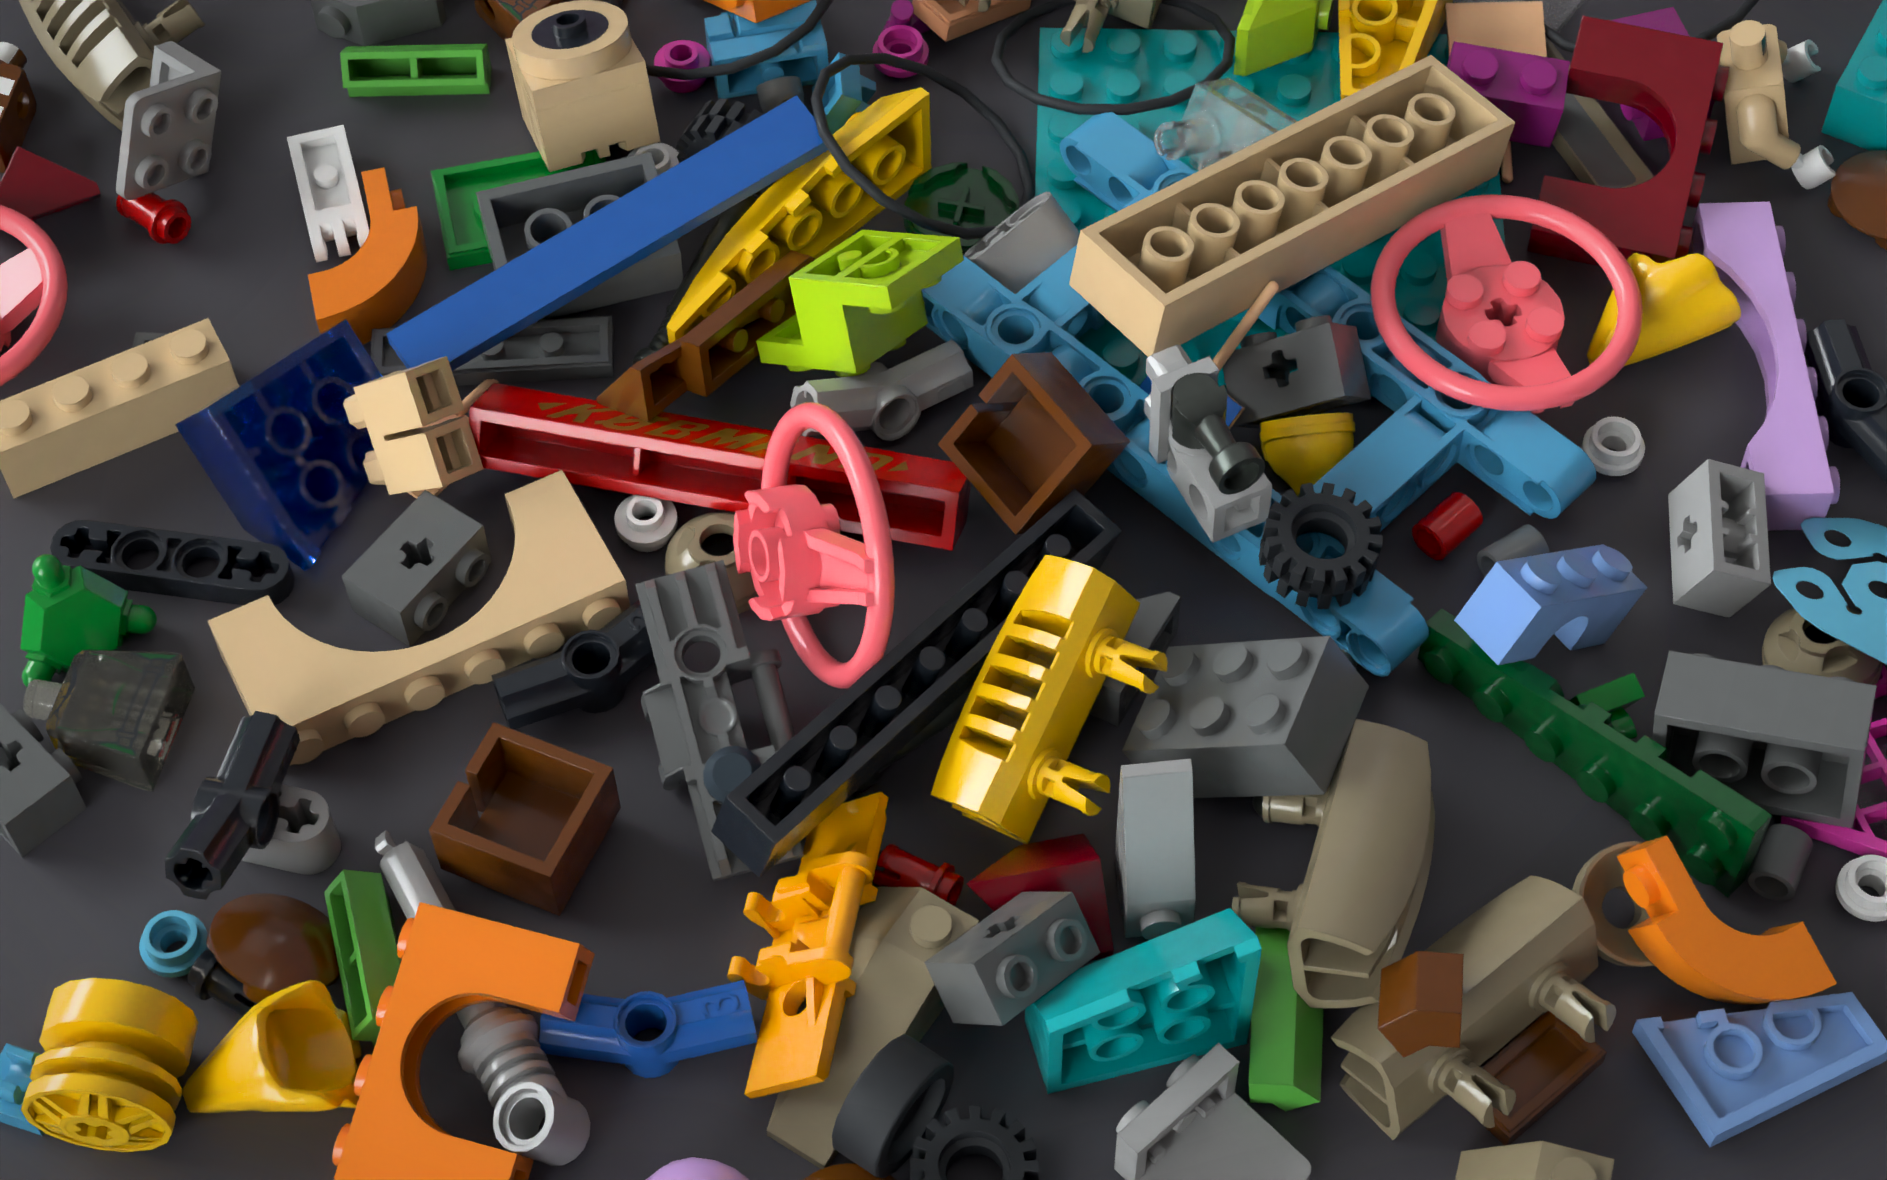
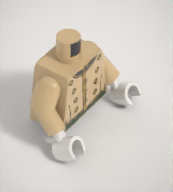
M1745 20L1734 25L1731 30L1721 31L1717 35V42L1723 43L1720 65L1730 67L1723 97L1731 165L1767 160L1784 170L1792 167L1796 179L1805 189L1816 188L1836 176L1835 171L1829 167L1834 162V159L1827 148L1819 145L1802 155L1800 153V145L1789 139L1783 76L1788 82L1794 83L1821 71V67L1815 65L1810 59L1811 56L1819 52L1817 45L1808 39L1788 49L1786 43L1778 39L1777 27L1775 25H1762L1754 20Z

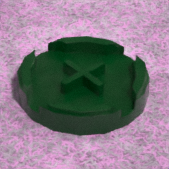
M951 162L931 168L915 179L908 190V197L904 205L930 219L964 228L998 226L1019 209V198L1012 183L995 169L982 165L981 171L975 168H968V163ZM904 218V227L907 233L954 237L923 229ZM960 238L963 255L981 238L968 240Z

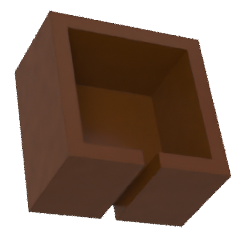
M1042 352L1012 354L979 393V396L985 403L970 404L938 445L1015 535L1024 534L1072 490L1076 489L1084 496L1130 443V440L1053 353Z
M493 722L465 769L469 785L460 781L457 782L429 829L440 868L560 916L621 809L613 767ZM478 811L483 813L480 818L478 815Z

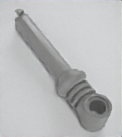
M386 830L375 838L377 853L384 855L380 860L379 866L407 919L410 917L415 918L419 902L456 911L423 849L406 840L404 843L396 846L390 833ZM497 1002L479 1003L457 1011L456 1014L465 1029L460 1039L461 1048L458 1052V1062L466 1073L476 1075L477 1079L481 1082L483 1091L488 1095V1100L495 1109L493 1129L499 1143L505 1149L550 1166H562L575 1160L584 1150L589 1139L591 1122L585 1107L578 1100L567 1096L561 1082L555 1076L554 1069L548 1063L546 1054L540 1048V1025L531 1014L522 1013L519 1009L510 1008L504 1003ZM545 1116V1123L541 1131L538 1133L541 1120Z

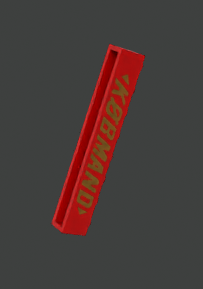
M493 383L469 408V425L483 468L544 478L563 470L568 481L572 484L731 512L748 509L749 503L744 496L745 492L761 489L765 455L773 433L772 430L668 412H660L651 421L647 422L598 404L597 400ZM800 436L791 456L787 485H806L816 495L820 505L831 503L836 508L840 521V531L863 535L855 497L844 467L835 450L827 440ZM863 446L881 489L889 521L891 539L953 551L967 523L971 482L952 461Z

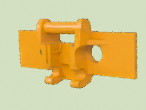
M883 792L842 803L807 835L803 850L804 857L801 859L798 874L778 879L772 902L766 900L762 894L757 892H750L747 895L743 911L744 915L755 924L763 927L773 937L772 946L760 949L756 966L744 957L734 956L731 958L727 978L732 983L744 980L748 993L760 1000H767L744 1093L750 1099L824 1082L829 1076L845 1001L847 997L854 996L857 983L849 978L854 964V959L849 954L858 911L864 904L876 901L878 889L872 885L887 820L885 811L889 797ZM806 998L807 1007L797 1014L799 1007Z

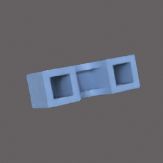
M1604 544L1497 561L1454 621L1497 665H1503L1535 658L1553 634L1570 651L1605 644L1648 587L1632 572L1630 561L1622 553Z

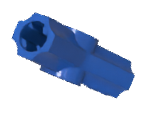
M744 980L667 998L653 991L637 992L626 999L583 994L575 1022L541 1013L539 1043L540 1048L545 1054L625 1064L626 1068L635 1075L644 1078H657L669 1073L680 1060L757 1043V1034ZM647 1028H657L664 1031L658 1038L652 1041L641 1042L633 1039L640 1031Z

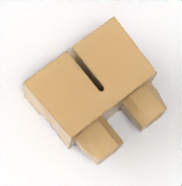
M447 356L409 369L399 370L354 387L355 394L346 398L343 403L349 423L357 429L367 427L374 450L365 454L363 461L369 483L386 485L389 495L444 487L484 469L467 416L449 419L437 425L420 428L464 410Z

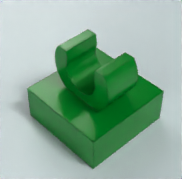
M1635 673L1577 694L1568 700L1576 706L1581 704L1588 705L1590 702L1595 703L1612 714L1611 723L1616 731L1630 740L1637 737L1635 725L1629 714L1625 711V709L1645 697Z

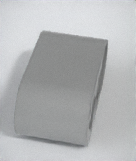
M1044 192L1021 206L969 248L964 256L1016 294L1076 246L1080 232L1051 192Z
M282 784L278 792L280 800L278 822L270 843L265 849L249 848L241 861L304 875L320 873L328 869L337 860L341 850V840L328 804L320 794L314 791Z

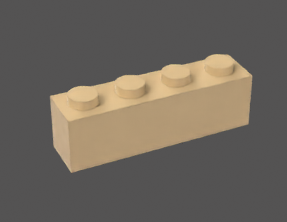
M209 318L1 400L0 470L13 498L245 405L230 359Z

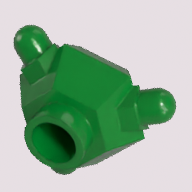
M40 555L32 564V573L35 577L32 584L33 589L25 594L20 649L27 652L25 658L29 660L22 671V681L31 690H43L50 684L55 673L60 675L61 671L70 674L73 672V663L77 668L84 659L78 667L79 669L102 657L92 654L87 655L88 652L105 655L122 646L123 637L129 638V633L145 634L152 631L157 623L156 613L148 606L133 605V600L127 599L128 591L86 568L78 566L71 569L70 566L62 565L60 560L54 555Z

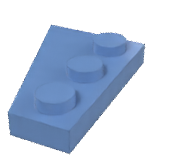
M1853 992L1770 1002L1767 1009L1726 1014L1724 1008L1698 1011L1696 1018L1666 1022L1662 1021L1661 1016L1636 1019L1632 1033L1709 1147L1725 1141L1887 1061V1040Z

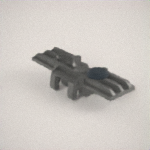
M724 560L635 584L660 680L659 684L643 691L641 705L645 720L651 723L661 760L658 770L662 786L665 790H674L681 786V780L686 779L713 882L752 872L711 832L726 796L795 736L777 670L782 666L780 653L776 649L749 653ZM700 641L715 644L720 649L721 654L718 664L712 670L705 673L693 672L684 665L686 650L692 644ZM753 678L771 745L750 751L744 738L732 685ZM799 842L775 865L804 857L801 843Z

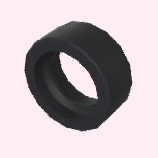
M905 1034L891 1040L875 1055L848 1093L833 1128V1148L875 1177L885 1178L897 1171L913 1154V1145L917 1137H926L925 1126L934 1118H938L951 1090L954 1080V1065Z

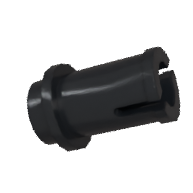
M209 949L197 958L188 975V983L195 987L194 993L196 997L201 1000L213 998L242 1017L253 1006L258 1004L251 1001L245 995L243 983L230 975Z

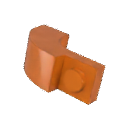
M384 167L361 172L371 220L370 231L363 246L344 263L325 271L308 274L315 317L327 357L347 352L371 341L372 329L390 328L413 304L425 278L427 249L417 206L406 208L402 189L390 191Z
M1668 836L1639 843L1616 856L1625 871L1623 873V882L1627 892L1636 904L1645 908L1650 917L1629 929L1628 932L1648 960L1678 985L1708 999L1723 1003L1747 1005L1805 997L1837 984L1803 921L1773 927L1759 935H1750L1735 930L1719 920L1701 898Z

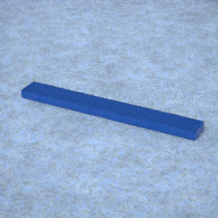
M797 95L386 333L389 344L407 369L445 356L448 358L451 370L457 369L828 151V148L818 134L815 118Z

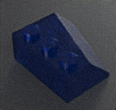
M345 319L304 342L181 420L175 426L242 528L261 542L281 548L286 553L289 561L306 571L313 566L322 553L320 549L333 530L344 522L352 510L350 506L369 481L363 461L365 454L374 450L367 427L357 429L349 423L343 403L346 398L355 394L354 387L383 376Z

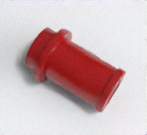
M154 192L130 201L120 195L117 197V211L122 216L130 218L146 228L149 236L157 243H178L187 236L191 228V217L187 213V208L180 201L174 199L165 200Z
M894 844L887 845L877 860L876 865L885 868L883 872L878 869L875 870L874 884L885 887H922L953 906L956 905L962 892L964 878L955 873L954 865L945 862L938 866L901 850Z

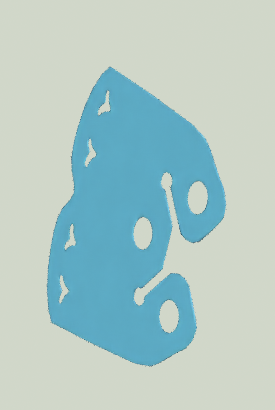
M1815 517L1805 519L1800 524L1813 548L1829 558L1835 560L1873 557L1874 553L1887 557V527L1856 518ZM1828 530L1839 531L1850 538L1851 545L1848 547L1833 545L1826 540L1824 533ZM1876 561L1851 565L1842 585L1855 606L1862 610L1860 615L1853 614L1846 609L1848 604L1830 577L1823 572L1808 567L1774 571L1772 579L1775 586L1805 620L1825 633L1887 665V599L1873 594L1868 587L1869 583L1873 581L1887 584V563ZM1802 581L1813 583L1823 591L1824 596L1821 599L1807 598L1797 591L1796 584Z

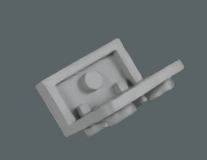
M173 41L154 46L150 87L132 93L125 103L116 193L128 201L209 171L221 70Z
M1220 1043L1214 1046L1201 1059L1196 1055L1185 1059L1169 1077L1166 1084L1167 1090L1151 1104L1146 1100L1135 1104L1122 1117L1116 1127L1118 1134L1114 1169L1125 1180H1309L1311 1174L1310 1162L1235 1093L1239 1061Z

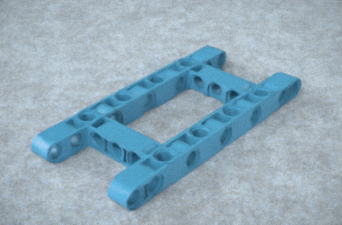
M1113 112L1093 115L1061 140L1060 152L1065 164L1077 176L1074 181L1116 212L1197 172ZM1077 245L1016 294L964 255V261L943 274L942 280L938 284L922 289L928 324L925 326L946 342L952 339L963 350L964 356L991 378H993L1012 354L1052 352L1130 440V443L1107 470L1322 636H1331L1338 647L1348 652L1363 668L1380 677L1388 676L1427 640L1429 628L1421 613L1411 604L1414 598L1376 569L1372 581H1368L1366 591L1360 597L1353 593L1349 604L1340 607L1334 596L1332 597L1329 609H1317V598L1309 597L1307 606L1303 607L1295 604L1297 592L1291 590L1287 597L1283 598L1276 592L1279 579L1268 584L1263 576L1265 565H1260L1259 552L1265 522L1214 543L1211 542L1172 481L1167 470V460L1157 464L1149 452L1150 421L1144 413L1145 398L1149 394L1077 340L1090 328L1098 330L1104 325L1105 319L1102 314L1069 285ZM1330 265L1276 293L1258 317L1272 329L1276 330L1280 327L1288 334L1296 332V322L1324 315L1331 316L1333 323L1357 327L1370 395L1374 396L1395 413L1313 485L1315 493H1321L1323 483L1325 482L1335 484L1333 495L1342 497L1346 488L1356 492L1353 504L1357 506L1366 500L1373 507L1370 518L1379 516L1382 524L1380 532L1456 463H1459L1529 516L1535 512L1548 519L1557 518L1596 480V469L1589 456L1579 446L1530 411H1501L1467 404L1436 391L1409 372L1395 358L1378 331L1371 306V295ZM1400 316L1402 323L1413 340L1434 360L1461 375L1490 383L1479 372ZM1272 489L1270 508L1275 501L1280 504L1282 497L1274 489ZM1305 533L1296 539V543L1301 550L1316 558L1334 559L1341 557L1345 553L1344 546L1338 540L1323 533Z

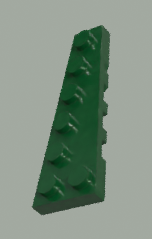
M1441 608L1426 622L1429 628V636L1420 645L1417 659L1424 663L1425 668L1435 679L1445 684L1450 683L1471 699L1483 716L1493 722H1501L1523 739L1529 750L1536 757L1545 762L1554 763L1575 779L1581 790L1588 797L1597 802L1606 803L1630 822L1634 831L1641 838L1649 841L1668 836L1686 870L1697 881L1705 885H1712L1728 898L1745 881L1772 817L1770 813L1702 770H1699L1692 778L1663 760L1666 757L1667 748L1646 735L1637 743L1615 730L1611 723V713L1593 702H1590L1588 705L1581 704L1578 706L1564 698V693L1558 680L1534 665L1524 661L1497 665L1454 621L1456 617Z

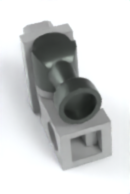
M1175 345L1154 353L1146 359V374L1152 381L1151 393L1145 398L1144 413L1150 421L1149 452L1157 464L1167 460V470L1172 481L1211 542L1214 543L1266 521L1271 505L1272 484L1264 473L1265 462L1255 447L1248 442L1236 443L1226 424L1228 394L1225 385L1220 387L1218 385L1219 369L1210 356L1192 363L1181 345Z

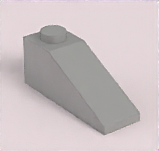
M1191 759L1121 765L1114 870L1125 938L1143 936L1145 939L1151 940L1193 923L1196 892L1193 770Z

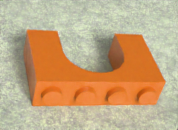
M419 902L415 918L410 917L406 920L399 935L397 955L402 960L394 986L389 985L385 988L377 1006L376 1025L381 1028L373 1054H367L363 1058L356 1074L354 1092L359 1096L352 1122L351 1124L346 1123L341 1128L335 1141L332 1160L333 1164L338 1167L334 1180H528L533 1159L455 1137L434 1120L424 1103L420 1088L422 1056L431 1036L448 1017L463 1008L479 1003H504L575 1022L595 954L576 942Z

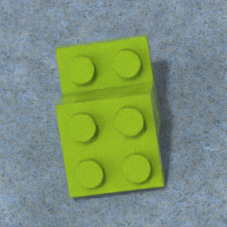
M860 230L788 277L796 314L756 340L761 363L786 365L790 371L795 372L811 369L835 371V374L840 377L857 376L867 372L871 368L872 362L888 351L904 346L909 336L928 324L922 289L938 284L942 280L943 274L964 261L960 237Z

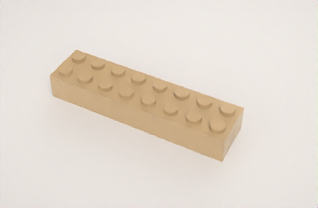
M1430 55L1080 230L1069 285L1149 357L1164 349L1181 345L1247 310L1252 306L1268 282L1276 281L1279 284L1278 293L1402 227L1423 211L1450 201L1497 176L1515 121L1434 56Z

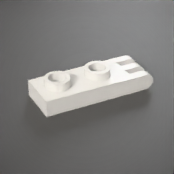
M344 125L287 137L316 263L328 260V250L325 242L333 240L336 242L339 257L351 255L347 237L357 235L358 244L361 248L370 230Z

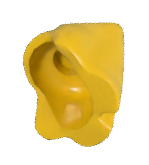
M1634 253L1628 257L1627 262L1634 272L1642 296L1643 318L1639 340L1624 366L1708 337L1732 326L1733 323L1741 318V309L1736 296L1721 282L1713 262L1704 255L1695 253L1664 263H1656L1650 257L1639 253ZM1612 290L1588 348L1587 358L1589 365L1605 351L1614 335L1618 317L1617 300L1614 290Z
M317 980L301 982L280 990L253 1006L190 1076L183 1087L182 1094L187 1109L191 1113L236 1111L317 1112L332 1110L338 1107L356 1108L359 1096L354 1092V1083L358 1071L356 1059L361 1056L360 1043L357 1040H352L348 1014L334 1005L325 984Z

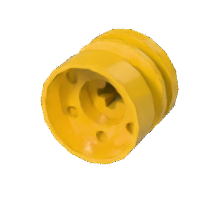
M88 978L68 981L55 988L50 999L39 1040L45 1052L36 1056L30 1073L32 1082L27 1087L21 1107L23 1115L30 1124L47 1135L71 1144L97 1150L136 1152L152 1150L168 1143L176 1120L174 1111L182 1095V1088L177 1078L184 1075L189 1065L199 1023L193 1010L174 996L150 986L125 980Z

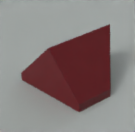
M19 146L16 147L0 182V205L11 208L27 216L32 221L101 197L100 190L95 181Z
M1084 833L1018 845L966 883L994 912L1021 892H1073L1100 951L1090 961L1114 955L1101 860Z

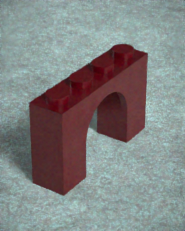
M1582 15L1570 65L1566 93L1627 105L1645 113L1663 132L1669 147L1670 160L1650 180L1627 188H1608L1544 175L1538 200L1561 207L1592 224L1613 242L1626 260L1634 253L1644 254L1656 263H1664L1686 256L1690 247L1693 227L1682 225L1686 207L1697 209L1706 175L1705 173L1695 171L1699 153L1710 154L1718 120L1707 118L1711 100L1722 101L1730 67L1719 65L1723 43ZM1532 224L1527 251L1600 266L1590 254L1573 241L1550 229Z

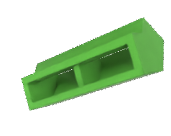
M487 44L348 46L340 52L343 88H347L349 97L490 94L492 66ZM427 74H474V75H427ZM379 75H411V76H379ZM359 76H379V77H359Z
M343 869L324 891L352 1040L372 1041L375 1047L381 1028L376 1025L377 1006L385 988L389 985L394 986L402 959L398 958L397 955L398 940L389 896L382 874Z
M1256 927L1255 934L1258 937L1262 951L1251 1018L1250 1103H1272L1284 1111H1289L1321 1102L1323 1008H1310L1293 988L1287 948L1290 931L1283 928L1275 930Z

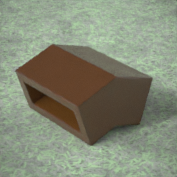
M1417 951L1381 969L1377 1028L1403 1058L1428 1046L1460 1048L1464 954Z

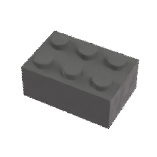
M647 152L476 192L483 230L494 271L657 177L658 174L652 153ZM677 239L540 320L553 319L678 289L683 281L681 252Z
M1331 636L1168 647L1165 654L1168 661L1167 672L1158 670L1153 682L1159 688L1154 693L1147 694L1122 749V752L1132 764L1191 759L1193 798L1323 795L1326 793L1369 688V685Z
M1669 651L1654 713L1653 740L1667 748L1666 757L1663 760L1692 778L1699 770H1702L1770 814L1853 829L1877 685L1859 683L1845 677H1824L1788 671L1774 665L1758 666L1717 659L1714 656L1703 653L1687 654Z

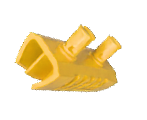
M1045 555L1013 606L975 680L940 763L931 795L952 803V808L961 811L962 816L1023 844L1029 843L1049 798L1081 810L1083 814L1088 816L1097 815L1102 808L1080 794L1078 789L1086 788L1110 793L1109 777L1075 765L1067 760L1099 692L1108 676L1139 688L1142 692L1151 694L1159 686L1135 668L1143 667L1167 672L1168 661L1165 653L1156 650L1152 651L1125 640L1140 608V602L1115 580L1094 567L1061 557Z

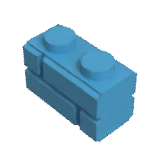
M816 0L809 1L758 23L749 21L729 11L719 16L704 18L707 51L710 55L711 66L732 63L772 47L805 23L817 6ZM821 19L811 32L778 56L734 74L715 76L714 83L718 99L757 94L756 87L758 85L780 77H800L802 86L815 84L820 71L829 66L827 42Z

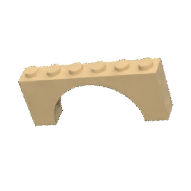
M563 470L505 494L510 521L515 534L514 551L507 574L498 590L478 613L461 626L437 639L421 645L392 651L367 652L338 648L320 642L295 628L277 610L268 595L208 620L220 655L249 715H253L255 711L274 714L285 723L297 728L300 742L290 766L310 762L318 757L322 751L354 737L359 738L371 735L379 730L383 724L408 713L432 708L443 698L469 686L488 683L492 681L491 675L506 671L533 658L547 657L555 653L572 636L581 631H599L630 607L626 580Z

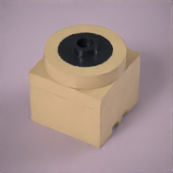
M578 0L555 4L526 17L517 25L512 38L505 39L522 117L549 172L583 163L586 157L585 152L595 149L599 158L610 156L609 145L618 143L620 148L629 151L661 142L646 63L631 38L628 18L619 7L594 0Z

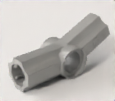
M951 339L890 369L880 362H872L871 368L867 372L857 376L806 381L804 385L794 386L790 406L793 408L805 402L826 405L845 419L854 432L872 430L882 440L892 441L903 437L916 425L922 410L973 387V372L967 363L963 350ZM807 429L802 433L805 437L822 435L814 429Z

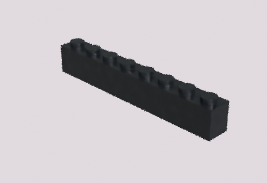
M1072 490L728 794L711 832L759 878L762 877L975 683L1008 615L1045 555L1065 558L1099 570L1122 530L1078 490Z

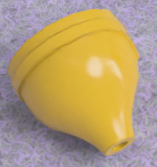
M1349 412L1305 415L1261 422L1259 435L1264 459L1268 461L1273 471L1299 496L1301 484L1312 483L1314 485L1353 450L1355 422H1353V413Z

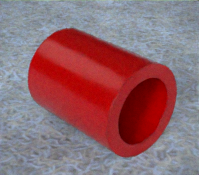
M1453 492L1413 526V539L1427 556L1435 560H1442L1482 525V513L1475 502L1467 495Z

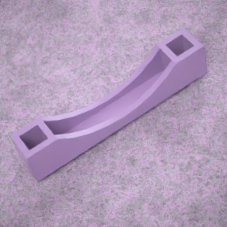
M1770 201L1699 203L1692 225L1693 233L1689 247L1690 254L1698 253L1712 261L1721 282L1736 296L1741 309V318L1735 323L1741 329L1756 355L1765 384L1767 406L1765 421L1748 443L1740 467L1764 473L1768 531L1802 530L1800 524L1805 519L1813 517L1825 518L1830 504L1838 502L1840 477L1835 466L1829 467L1827 460L1828 423L1824 416L1817 415L1815 406L1818 390L1817 374L1814 367H1807L1805 361L1806 325L1803 319H1796L1793 306L1796 298V281L1793 272H1786L1783 258L1786 248L1784 228L1781 225L1775 226Z

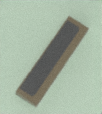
M1546 38L1547 57L1565 60L1554 44ZM1566 93L1564 110L1552 144L1580 182L1608 188H1627L1642 184L1654 177L1596 99Z

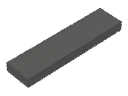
M612 316L538 320L453 370L452 373L456 385H480L486 379H495L499 383L614 377V326ZM395 328L372 329L370 381L399 370L407 369L388 341L386 333Z

